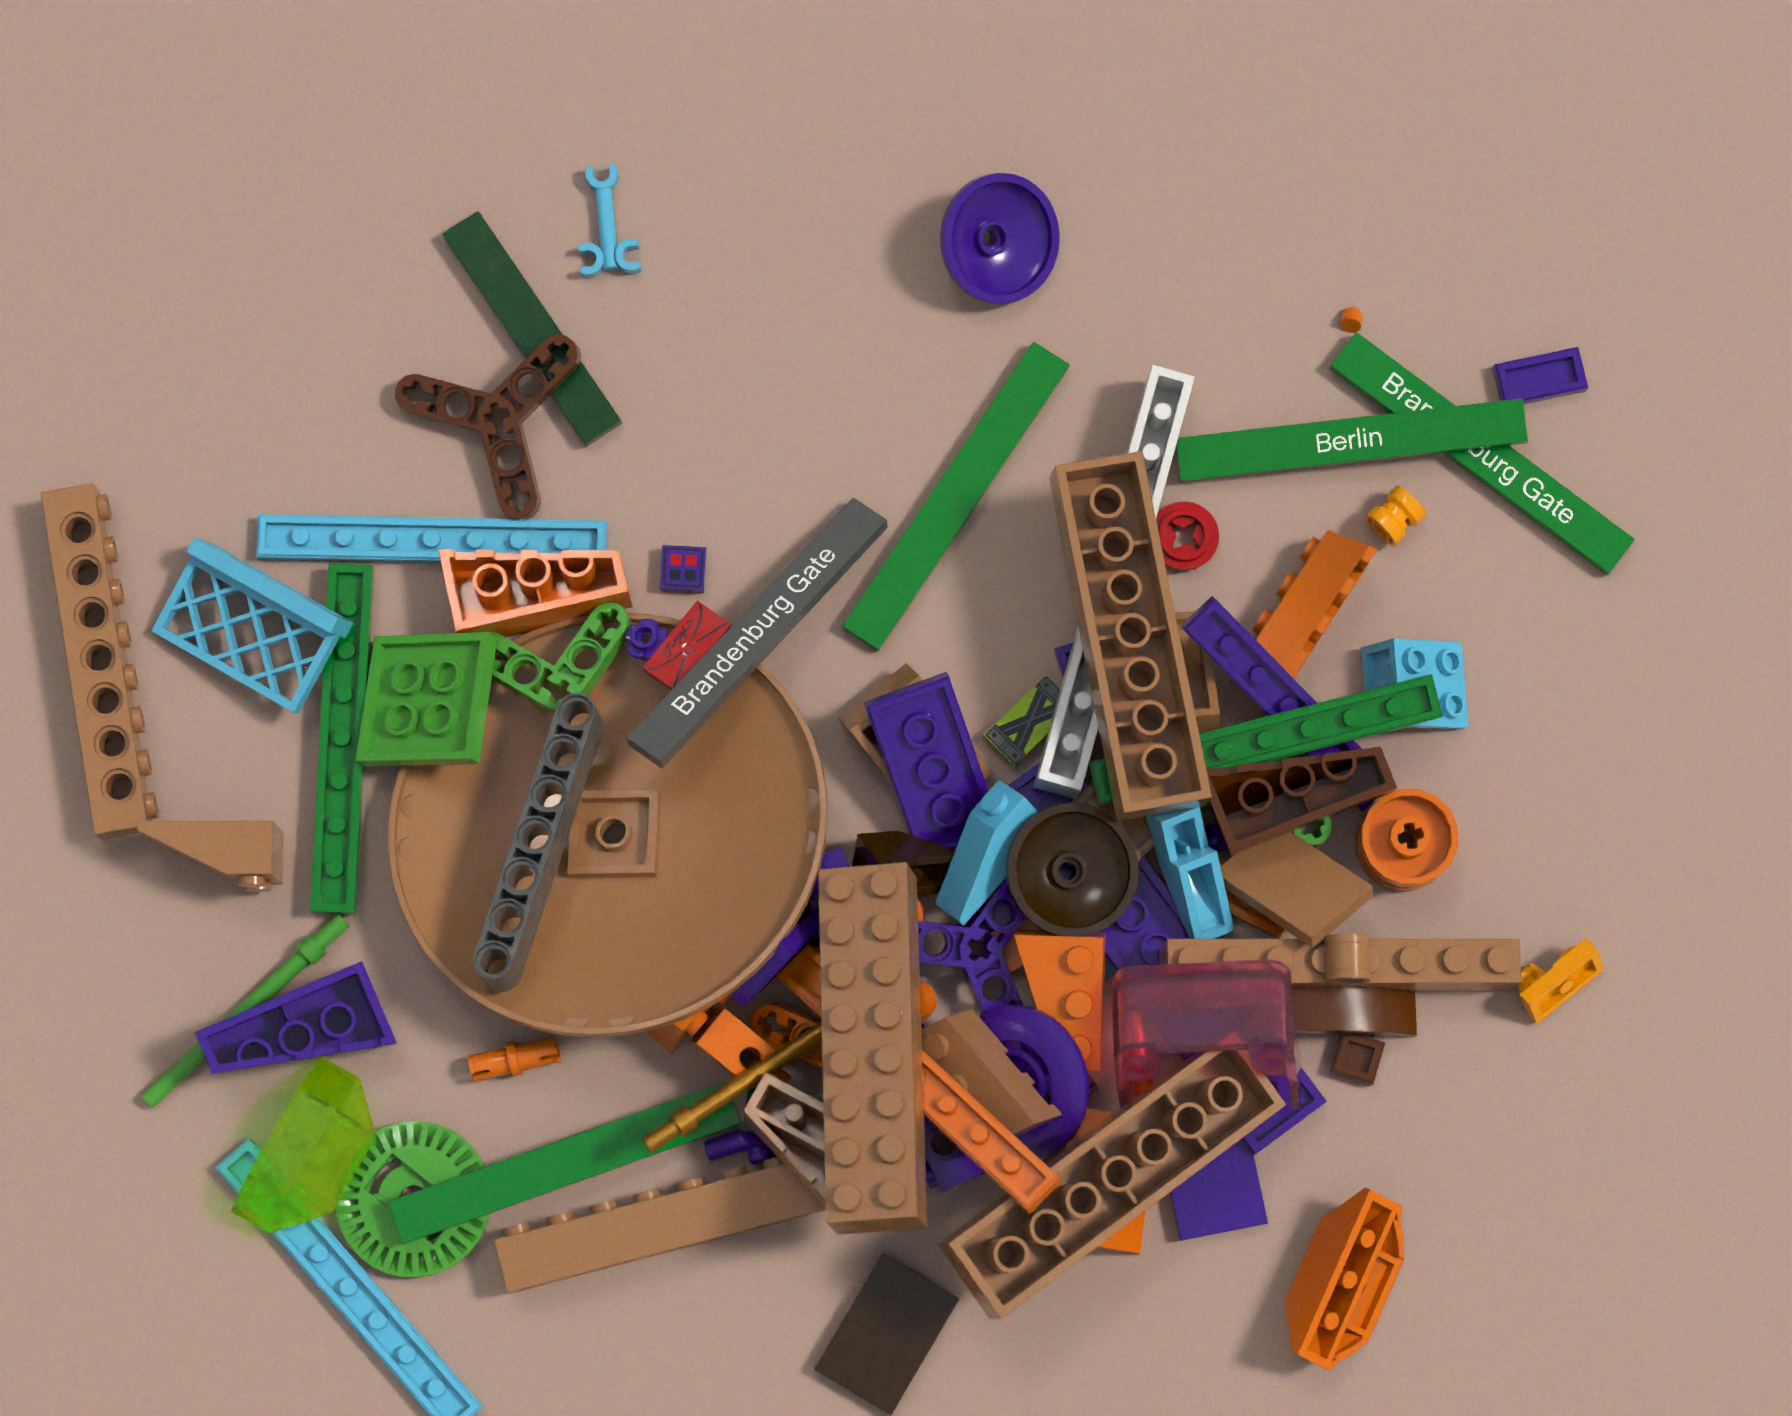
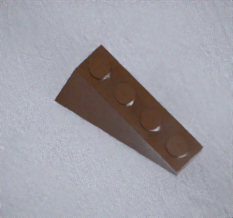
M1381 746L1206 769L1212 795L1208 802L1229 856L1370 802L1397 789Z

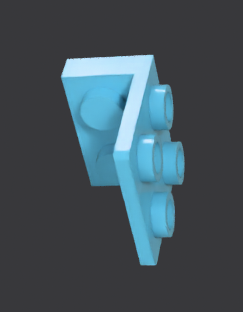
M1393 638L1361 647L1364 691L1432 674L1443 715L1441 718L1379 734L1408 727L1463 729L1468 727L1463 649L1460 642Z

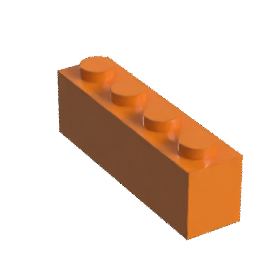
M1330 530L1326 531L1321 541L1313 536L1300 556V559L1306 562L1298 576L1290 572L1276 594L1283 599L1276 610L1272 612L1266 608L1252 629L1259 634L1256 640L1293 678H1295L1377 551L1372 546ZM1232 679L1230 680V682L1238 686Z

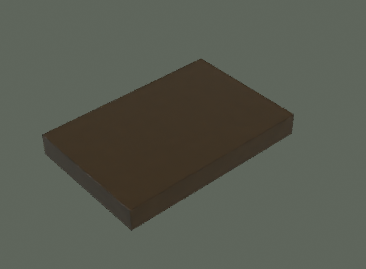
M882 1253L814 1370L887 1414L892 1415L959 1298Z

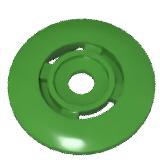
M398 1122L373 1132L353 1149L346 1159L337 1181L335 1193L336 1216L345 1240L363 1261L375 1269L399 1277H427L455 1266L475 1248L487 1227L490 1214L446 1229L430 1241H428L427 1237L402 1245L388 1201L399 1198L403 1190L409 1186L415 1185L425 1189L484 1168L485 1166L481 1158L464 1138L450 1129L430 1122ZM399 1158L401 1166L392 1170L385 1177L378 1194H371L372 1186L378 1174L389 1163Z

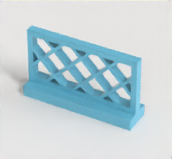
M194 537L187 550L191 557L151 631L291 712L299 714L340 637L346 638L353 622L212 542ZM202 569L211 575L215 592L195 598L192 582L198 570ZM221 581L225 582L231 587L223 589ZM241 591L246 594L250 612L230 618L225 596ZM217 599L222 622L202 627L197 605ZM257 601L267 607L259 609ZM189 609L194 631L177 635L167 629L176 612ZM278 612L282 615L286 633L266 639L261 616ZM253 620L258 642L238 648L233 626ZM293 622L301 625L302 628L295 630ZM224 629L230 651L214 656L208 651L205 635ZM311 632L322 637L324 640L316 655L302 659L297 637ZM196 638L198 646L188 640ZM288 640L294 662L274 668L268 646ZM260 649L265 672L249 676L244 673L240 655ZM232 658L233 666L224 662V660ZM310 665L307 672H305L304 666ZM296 669L300 685L291 700L280 694L276 676ZM268 679L269 687L259 681Z

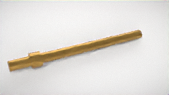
M822 1021L689 1108L683 1105L669 1114V1121L641 1138L649 1153H652L679 1135L684 1138L699 1128L698 1123L759 1084L765 1072L770 1075L774 1074L822 1043Z

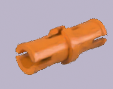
M551 1035L547 1038L521 1044L511 1041L507 1042L504 1048L468 1055L470 1073L474 1074L472 1075L473 1082L477 1083L481 1080L511 1073L513 1077L523 1075L524 1070L561 1063L556 1036Z

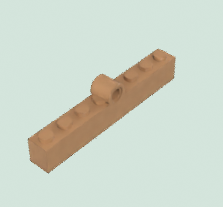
M1340 933L1327 935L1313 948L1300 939H1167L1159 947L1160 992H1241L1247 989L1318 986L1369 987L1406 991H1510L1522 983L1520 939H1369V936L1366 934Z

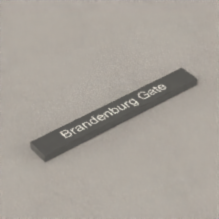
M852 498L627 737L628 746L663 769L888 528L887 519L855 498Z

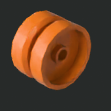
M1398 789L1382 796L1362 817L1355 835L1356 856L1363 871L1378 885L1393 891H1415L1431 884L1452 863L1458 848V825L1450 808L1436 795L1420 789ZM1406 834L1411 837L1413 842L1411 849L1407 848V842L1400 844L1398 840L1400 835Z

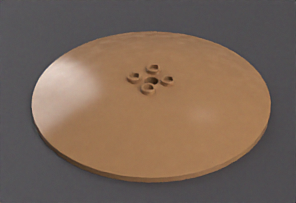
M627 613L632 625L639 624V621L642 619H653L658 622L659 627L665 628L667 635L680 622V620L668 617ZM589 615L562 620L532 630L512 641L555 666ZM617 617L613 621L605 619L602 622L605 632L609 628L617 629L620 626L616 619ZM644 636L642 642H648L650 637ZM602 637L599 641L596 640L602 648H606ZM625 642L588 696L602 717L604 724L603 732L521 979L512 990L506 992H495L485 985L474 970L473 955L554 716L491 680L480 764L401 766L392 795L388 822V853L391 875L399 905L412 933L424 952L442 974L465 995L486 1009L512 1022L539 1031L578 1037L624 1036L655 1030L682 1021L719 1002L755 975L773 956L778 944L791 933L810 899L825 851L828 826L827 788L823 765L814 738L801 711L789 693L762 664L749 675L661 769L628 746L627 737L664 699L670 690L644 672L642 667L647 661L630 656L626 650L628 644ZM496 649L495 659L500 661L505 668L507 661L500 656ZM592 650L580 652L576 656L575 666L581 670L593 667L598 659V654ZM533 665L519 667L514 675V680L519 684L532 682L537 675V668ZM548 681L544 686L545 689L552 693L556 702L569 695L567 688L563 692H559L552 688ZM581 713L576 715L572 719L571 725L583 724L589 717V714ZM575 754L563 755L559 759L557 766L569 765L573 762ZM554 794L549 796L543 806H555L560 802L562 795ZM622 825L626 828V833L620 842L609 844L603 841V834L608 827ZM537 836L532 840L530 848L537 849L542 847L547 842L548 836ZM527 876L522 878L517 883L516 890L529 888L534 882V877ZM521 918L507 920L502 927V931L510 932L515 930L520 924ZM499 959L494 961L490 965L488 973L496 974L501 972L506 966L507 960Z

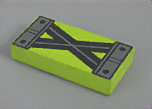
M1047 675L984 734V738L1013 768L1048 736L1060 688Z

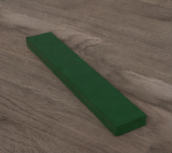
M479 211L442 234L525 358L548 337L557 334L563 335ZM567 345L563 349L554 346L551 350L554 355L553 360L547 366H544L539 360L534 366L544 372L551 381L555 375L548 370L556 362L565 365L570 360L566 355V352L570 349ZM581 361L577 369L551 394V397L585 447L622 424L621 419Z

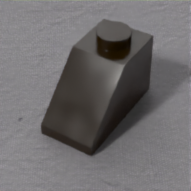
M898 830L857 834L852 867L907 862L917 877V895L936 894L940 892L955 850Z

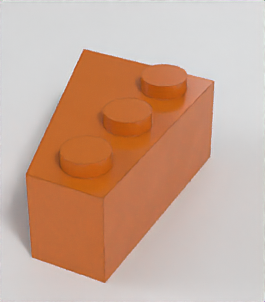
M1017 929L1014 937L1036 1008L1053 1017L1065 1027L1078 1045L1087 1071H1100L1103 1064L1106 932H1097L1087 936H1059L1044 930Z

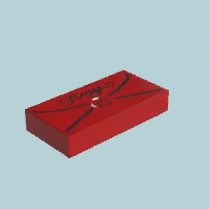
M697 600L642 667L644 672L671 691L732 625Z

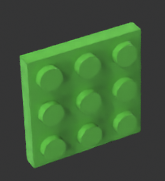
M490 632L374 636L355 761L364 767L480 764L497 637Z

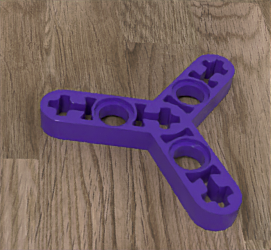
M1007 877L974 913L965 926L918 920L919 962L961 967L980 1015L991 1009L1006 1006L1010 1002H1012V1005L1023 1006L1001 952L1026 918L1016 906L1011 894L1005 892V889L1008 887ZM1002 899L1010 901L1014 909L1012 919L1008 923L997 924L991 915L994 904ZM982 921L989 928L1000 932L997 939L990 934L984 939L981 946L986 951L982 957L973 955L969 958L971 949L967 946L970 939L979 941L986 933V930L979 928ZM937 930L943 934L945 945L940 953L930 956L925 953L922 941L928 932ZM990 976H998L1004 983L1002 995L992 1001L985 999L982 994L984 981Z

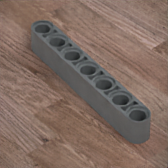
M572 693L560 700L556 708L473 955L474 970L485 985L495 992L512 990L521 979L603 732L604 724L602 717L593 701L582 693ZM581 713L589 714V717L583 724L571 725V721L576 715ZM575 754L573 762L569 765L557 766L559 759L563 755ZM554 794L562 795L560 802L555 806H543L549 796ZM540 835L548 836L547 842L542 847L537 849L530 848L534 838ZM527 876L534 877V882L529 888L516 890V885L522 878ZM521 918L520 924L515 930L510 932L502 931V927L507 920ZM499 959L507 960L506 966L501 972L496 974L488 973V969L494 961Z

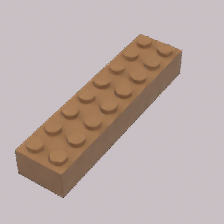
M1139 451L1055 465L1049 480L1117 821L1202 807L1212 798L1143 453Z
M907 862L818 869L826 1223L837 1235L927 1229L917 877Z
M1235 1031L1220 1034L1046 1163L1060 1178L1061 1183L1030 1214L1006 1193L937 1245L989 1319H1002L1270 1118L1286 1104Z

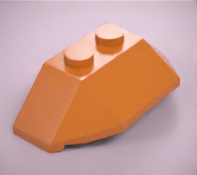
M1363 1188L1320 1219L1284 1301L1292 1353L1330 1371L1337 1366V1362L1350 1356L1369 1341L1404 1261L1403 1231L1400 1223V1218L1402 1217L1401 1205L1371 1189Z

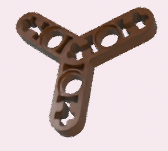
M557 334L548 337L492 393L420 374H410L398 382L395 389V398L402 409L413 415L480 432L501 510L513 519H530L539 511L541 497L522 423L577 369L581 360L580 348L567 336ZM568 345L570 349L566 352V355L570 360L565 365L556 362L548 370L555 375L550 381L546 374L534 365L540 360L544 366H547L554 358L551 352L552 348L558 346L563 349ZM527 374L537 375L541 382L540 391L531 398L522 397L518 391L520 379ZM421 383L422 391L437 396V388H443L437 398V412H431L435 404L424 400H417L415 406H411L412 399L406 396L407 390L415 389L417 384ZM457 393L464 394L469 402L467 412L458 418L451 417L446 410L448 399ZM499 405L503 411H509V417L503 419L505 432L510 435L515 431L516 438H502L493 443L492 437H501L498 425L488 422V417L494 414V407ZM508 446L516 447L521 455L519 465L513 470H503L498 464L499 452ZM526 474V480L517 481L520 491L525 495H530V501L524 503L525 510L520 512L517 507L509 505V500L515 498L513 484L507 483L503 485L502 479L518 478Z

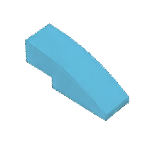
M1200 807L1146 816L1162 873L1189 938L1215 939L1234 931L1218 854L1216 850L1208 846Z

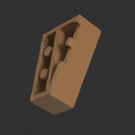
M973 1009L945 1017L921 1030L922 1050L1015 1137L1062 1115L1054 1104L1048 1105L1033 1087L1035 1082L1028 1073H1021L1006 1056L1008 1050Z
M765 1072L743 1111L746 1124L826 1208L823 1102Z

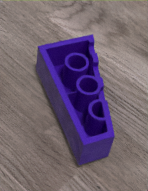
M362 961L194 1033L211 1074L397 1044Z

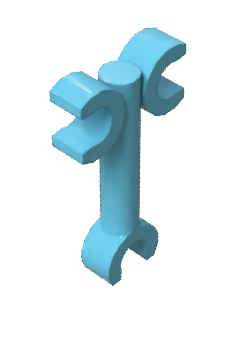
M609 164L610 176L605 181H598L594 178L592 166H587L585 171L587 184L595 191L600 248L593 243H583L578 246L579 255H593L596 258V262L592 266L580 268L581 277L587 279L595 278L602 271L620 269L622 272L630 275L641 272L640 262L629 263L623 259L627 251L639 250L638 240L625 239L617 246L612 190L617 186L619 180L615 164Z

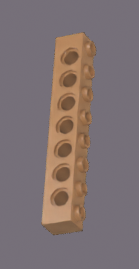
M93 483L41 492L94 835L101 840L139 834L140 832L137 831V821H152V819L159 818V811L155 793H148L145 776L152 775V766L148 750H141L139 733L145 732V722L141 707H134L132 690L138 689V678L134 664H127L125 648L131 647L132 642L127 621L121 622L118 605L125 604V597L120 578L114 579L112 563L118 562V553L114 537H107L105 521L111 520L107 494L101 495ZM78 525H91L92 532L86 541L81 543L72 542V532ZM88 566L98 567V577L92 584H79L78 576L82 569ZM95 608L104 609L105 619L101 625L95 628L85 626V617L89 611ZM100 651H110L112 654L110 665L104 670H93L91 663L94 655ZM108 693L117 694L119 702L116 709L110 713H100L98 709L100 699ZM113 736H123L126 744L122 753L117 756H107L105 753L107 741ZM122 778L131 779V793L124 799H114L112 796L114 783Z

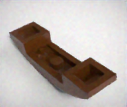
M1329 986L1260 988L1241 991L1243 1035L1286 1036L1290 1033L1372 1034V1036L1377 1037L1417 1036L1415 992Z

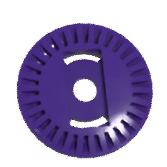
M1007 1005L981 1014L979 1016L1000 1042L1003 1041L1004 1047L1008 1050L1006 1056L1019 1071L1028 1073L1035 1082L1033 1087L1046 1102L1049 1099V1095L1052 1094L1049 1105L1054 1104L1062 1113V1115L1016 1138L1039 1159L1057 1152L1075 1136L1083 1122L1088 1106L1089 1079L1086 1064L1078 1045L1065 1027L1056 1019L1033 1007Z

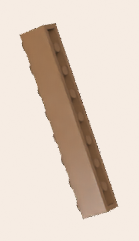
M778 1157L763 1161V1170L748 1174L746 1167L742 1166L720 1172L721 1181L704 1185L702 1177L676 1184L678 1192L660 1196L659 1189L633 1195L635 1203L617 1208L616 1200L590 1206L591 1215L574 1219L572 1212H566L546 1218L548 1224L546 1227L530 1230L529 1223L503 1229L504 1238L494 1241L507 1293L512 1294L826 1211V1208Z

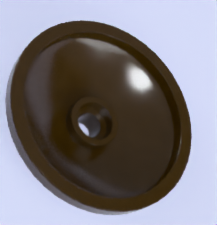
M1064 803L1041 810L1029 818L1018 830L1007 855L1006 877L1013 901L1020 912L1035 926L1059 936H1087L1106 929L1116 922L1127 910L1136 892L1139 864L1133 841L1124 827L1114 817L1091 805ZM1063 863H1068L1073 870L1072 876L1068 880L1062 878L1059 873V868Z

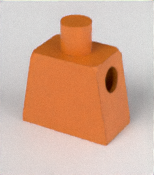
M718 1007L711 1014L710 1020L690 1041L691 1044L734 1078L776 1051L728 1010ZM745 1048L749 1049L755 1056L753 1063L748 1067L739 1061L740 1053ZM783 1069L771 1075L785 1083H788L791 1075Z

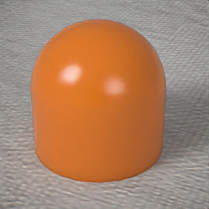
M1356 307L1346 308L1341 314L1340 328L1349 333L1358 332L1361 329L1363 318L1361 311Z

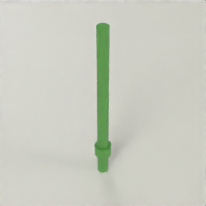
M337 914L313 937L308 934L296 945L298 951L223 1020L270 1001L308 964L315 965L327 954L325 949L350 925ZM199 1043L193 1046L141 1094V1097L149 1106L154 1108L205 1061Z

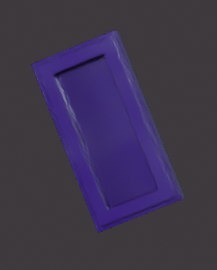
M1579 347L1498 363L1492 367L1500 401L1523 398V404L1586 392L1588 389Z

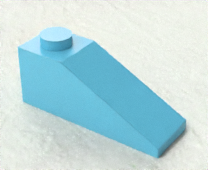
M998 780L969 814L935 902L942 911L963 926L1006 878V862L1010 845L1022 825L1038 813L1023 795Z

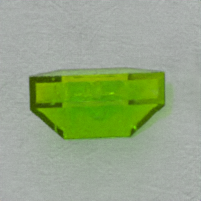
M323 1057L318 1060L298 1087L254 1162L231 1209V1213L269 1234L333 1213L377 1136L359 1077Z

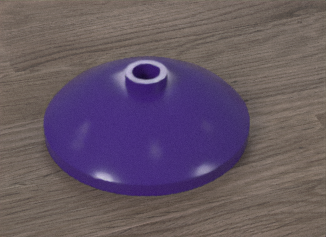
M992 173L973 179L955 194L943 217L940 231V246L945 267L960 289L971 297L983 302L995 304L1013 303L1034 293L1050 275L1059 251V224L1051 202L1038 186L1028 179L1015 174ZM985 231H988L990 234V241L987 245L983 242Z

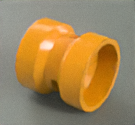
M1398 485L1386 495V504L1374 506L1365 515L1367 523L1374 532L1386 543L1394 547L1405 537V530H1407L1408 525L1417 526L1427 516L1420 503L1407 490Z

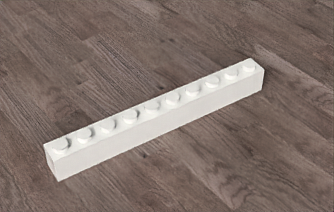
M1152 365L1146 378L1126 454L1139 451L1143 453L1156 517L1195 377ZM1077 627L1033 786L1034 788L1075 799L1082 789L1098 731L1079 627Z

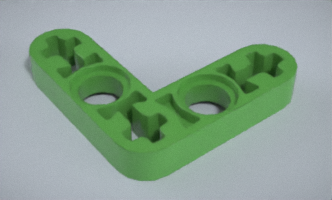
M606 602L598 605L589 615L555 666L501 634L491 631L490 633L497 637L496 649L498 653L507 661L504 668L500 661L494 659L492 680L554 716L556 708L562 699L556 702L552 693L544 688L546 682L548 681L549 685L559 692H563L567 688L569 694L582 693L589 696L625 644V633L632 625L630 618L620 604ZM617 617L616 619L620 626L617 629L609 628L605 632L602 622L605 619L613 621ZM602 637L606 648H602L596 640L599 641ZM584 650L595 651L598 654V659L593 667L581 670L575 666L576 656ZM523 665H533L537 668L535 679L528 684H519L514 680L516 670Z

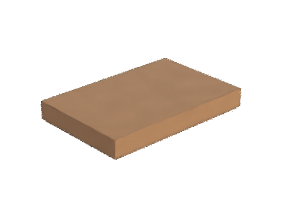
M1292 832L1236 853L1220 866L1226 890L1312 948L1373 897V886Z

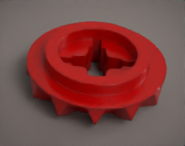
M1182 501L1164 507L1157 514L1156 522L1164 562L1167 566L1174 568L1176 571L1196 570L1210 561L1218 547L1219 529L1214 517L1207 509L1193 502ZM1195 523L1196 527L1193 530L1191 539L1198 549L1193 545L1190 547L1184 543L1173 550L1172 547L1177 536L1170 524L1175 529L1178 528L1184 531Z

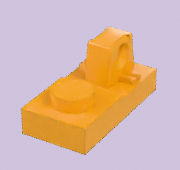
M1585 938L1578 945L1564 950L1557 962L1547 972L1533 962L1521 971L1522 983L1516 986V988L1520 992L1519 995L1527 1015L1538 1024L1605 969L1597 948Z

